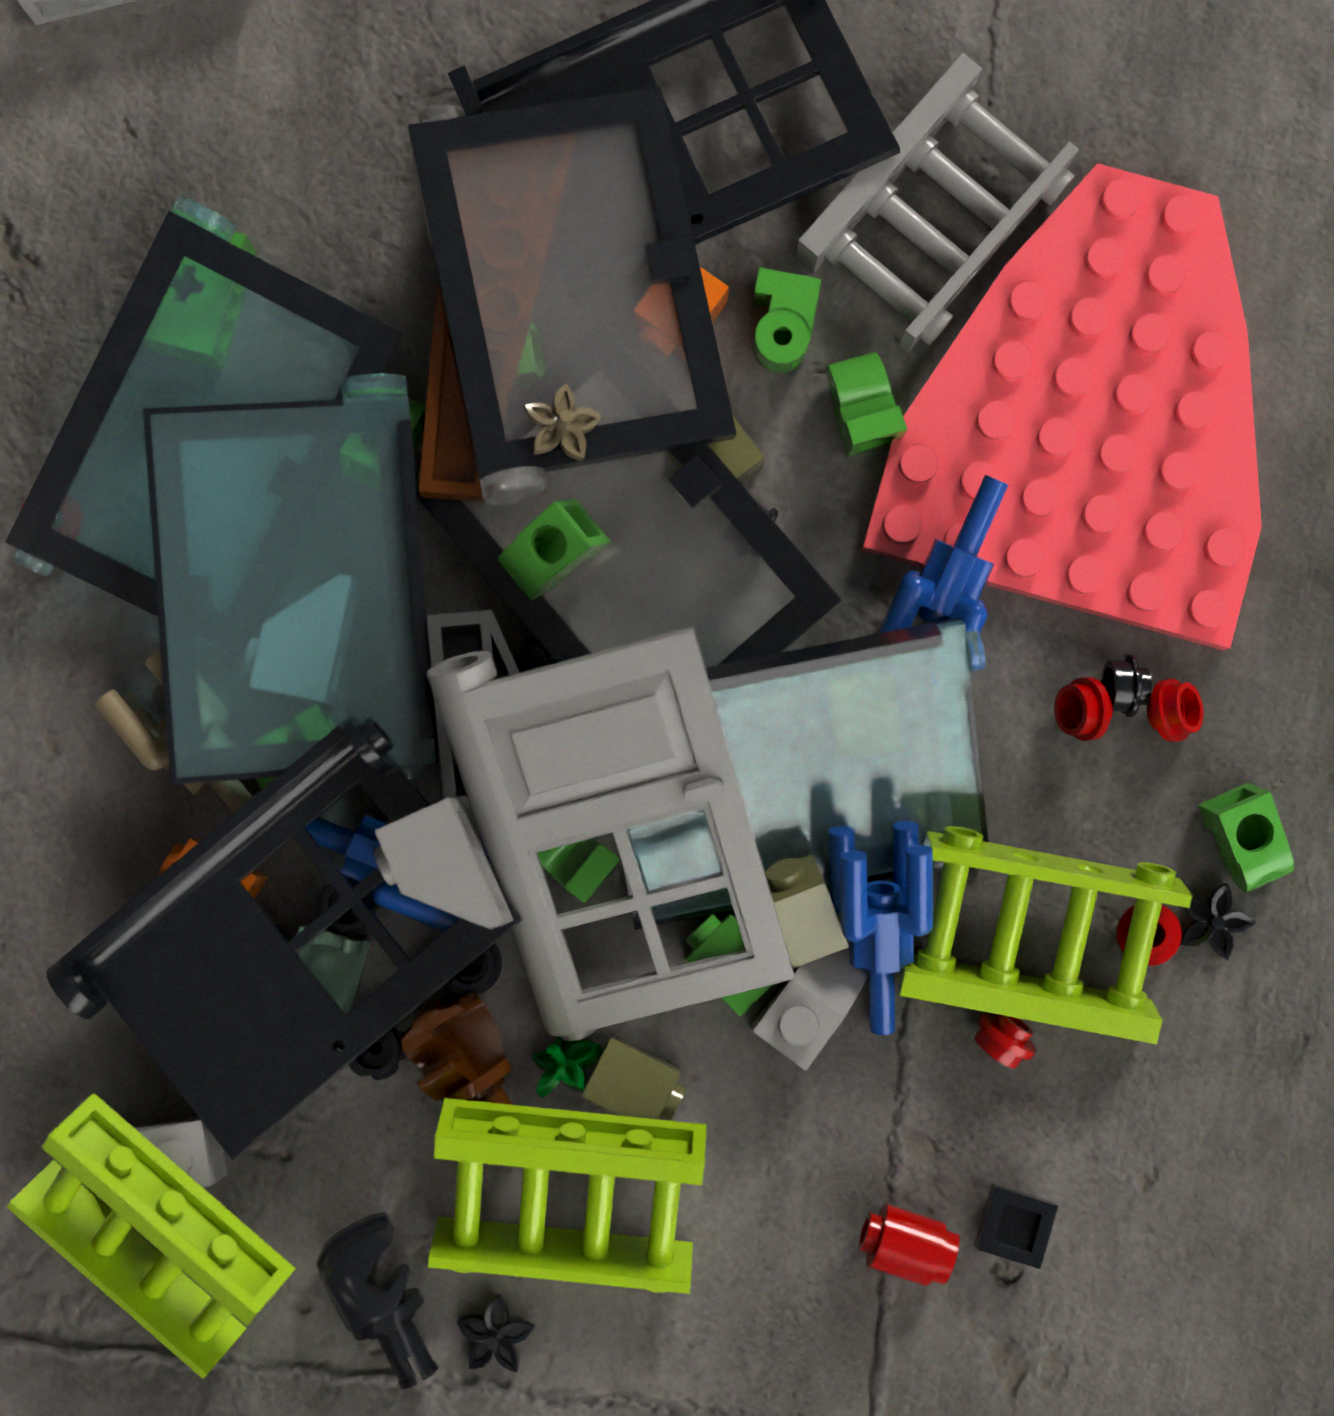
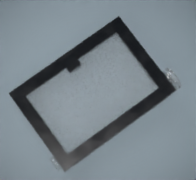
M656 87L458 117L457 110L452 105H435L422 110L418 115L420 123L408 125V135L473 459L476 463L484 503L488 505L514 504L545 494L548 491L545 472L733 440L737 433L661 88ZM566 383L574 395L575 409L588 407L601 414L603 417L590 432L584 433L586 451L583 461L568 457L562 451L559 444L549 452L533 455L534 440L543 427L533 423L522 409L523 406L539 402L552 407L556 392Z
M601 323L509 407L504 432L506 441L537 436L543 427L533 423L522 409L523 406L539 402L552 407L556 392L565 383L574 395L575 409L588 407L603 416L596 426L679 412V410L609 329ZM708 444L544 472L543 468L493 476L491 477L485 502L421 498L419 490L417 491L419 501L551 656L561 655L568 657V660L693 626L706 668L782 653L842 601L839 595ZM576 498L611 540V543L594 557L583 561L554 588L537 599L530 601L497 561L498 557L516 539V536L553 502ZM732 696L715 699L717 709Z

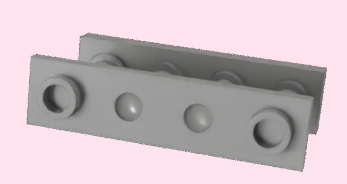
M964 53L958 57L894 130L893 134L900 146V153L859 171L798 240L795 259L813 274L826 259L833 265L839 261L912 322L905 330L898 345L906 353H909L920 339L930 345L941 334L954 317L946 310L1036 205L1043 200L1051 206L1075 177L1068 168L1079 149L1070 141L1054 160L1049 163L977 103L979 95L973 90L982 68ZM947 121L954 126L962 123L1033 183L1010 210L936 149L939 142L933 137ZM907 166L914 172L919 169L924 171L993 229L970 256L964 253L896 195L898 188L892 183ZM866 213L873 218H876L878 215L882 216L952 275L929 303L855 242L858 235L852 229Z

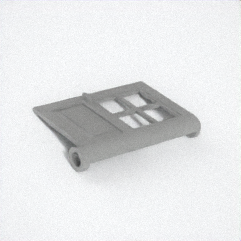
M693 626L493 681L490 680L497 675L491 653L487 651L461 654L440 662L428 670L427 676L492 871L503 896L522 918V921L512 928L546 1033L552 1036H561L565 1041H576L590 1036L598 1028L795 979L793 966ZM715 777L721 778L723 782L715 781ZM704 809L722 872L646 891L627 829ZM613 833L632 895L557 914L537 852ZM727 887L745 948L670 967L651 907ZM637 911L656 971L582 990L563 929Z

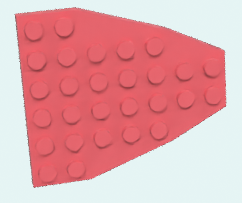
M1097 163L1006 263L904 414L903 418L907 431L904 437L892 439L861 551L923 567L935 539L954 545L984 476L987 475L1009 485L977 555L995 564L986 582L987 586L1224 651L1230 649L1262 524L1248 330L1219 197Z

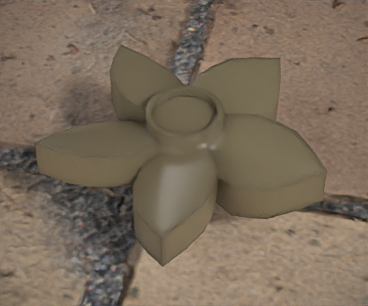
M566 383L556 392L552 407L537 402L525 404L522 408L533 423L543 427L534 440L533 455L549 452L559 444L562 451L568 457L581 462L586 451L584 433L590 432L603 417L597 411L588 407L575 409L574 395Z

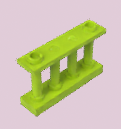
M946 826L943 833L926 831L925 846L933 849V860L944 862L933 910V928L928 934L926 948L919 949L918 954H914V963L905 965L901 968L900 972L896 973L900 996L1157 1044L1163 1019L1152 999L1147 998V994L1142 991L1162 903L1190 908L1192 894L1182 880L1176 878V871L1166 866L1148 862L1137 863L1136 870L985 842L982 841L983 835L981 833L957 826ZM970 867L1008 874L990 958L983 961L981 967L956 962V957L951 955ZM1034 879L1072 886L1053 972L1046 973L1044 979L1021 975L1020 970L1015 967ZM1098 891L1136 898L1116 984L1109 985L1108 991L1083 986L1084 983L1078 979Z
M93 1093L48 1135L41 1148L55 1160H52L9 1202L7 1208L197 1375L204 1379L247 1329L245 1326H248L296 1268Z
M444 1098L435 1135L434 1159L457 1161L454 1218L438 1216L428 1257V1268L447 1269L458 1273L477 1272L646 1289L655 1293L675 1292L690 1294L693 1242L675 1240L681 1184L701 1186L703 1184L707 1124ZM484 1164L523 1168L519 1224L480 1221ZM549 1170L589 1174L584 1231L545 1227ZM615 1177L655 1181L649 1238L610 1234Z

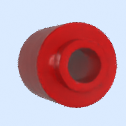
M884 1204L878 1215L871 1212L867 1214L861 1229L858 1250L867 1253L866 1266L924 1286H928L932 1281L945 1285L956 1263L960 1238L959 1234L947 1231L944 1222Z

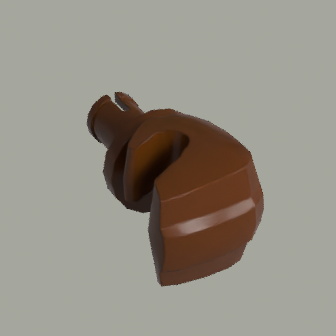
M475 992L452 997L443 996L432 1000L414 1015L412 1024L401 1034L400 1038L402 1051L405 1056L416 1064L424 1075L416 1083L426 1095L437 1102L440 1100L444 1102V1098L513 1105L501 1086L506 1081L504 1076L513 1067L504 1056L500 1031L491 1013Z

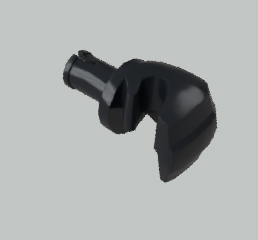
M382 1212L362 1218L334 1234L324 1244L316 1263L322 1283L347 1331H351L354 1339L357 1341L368 1338L378 1340L398 1379V1384L403 1390L417 1385L416 1374L408 1357H411L423 1381L438 1370V1365L432 1359L412 1320L416 1310L423 1305L424 1298L418 1288L405 1290L410 1277L409 1266L401 1264L385 1285L374 1286L367 1280L375 1261L391 1245L394 1237V1227L388 1214Z

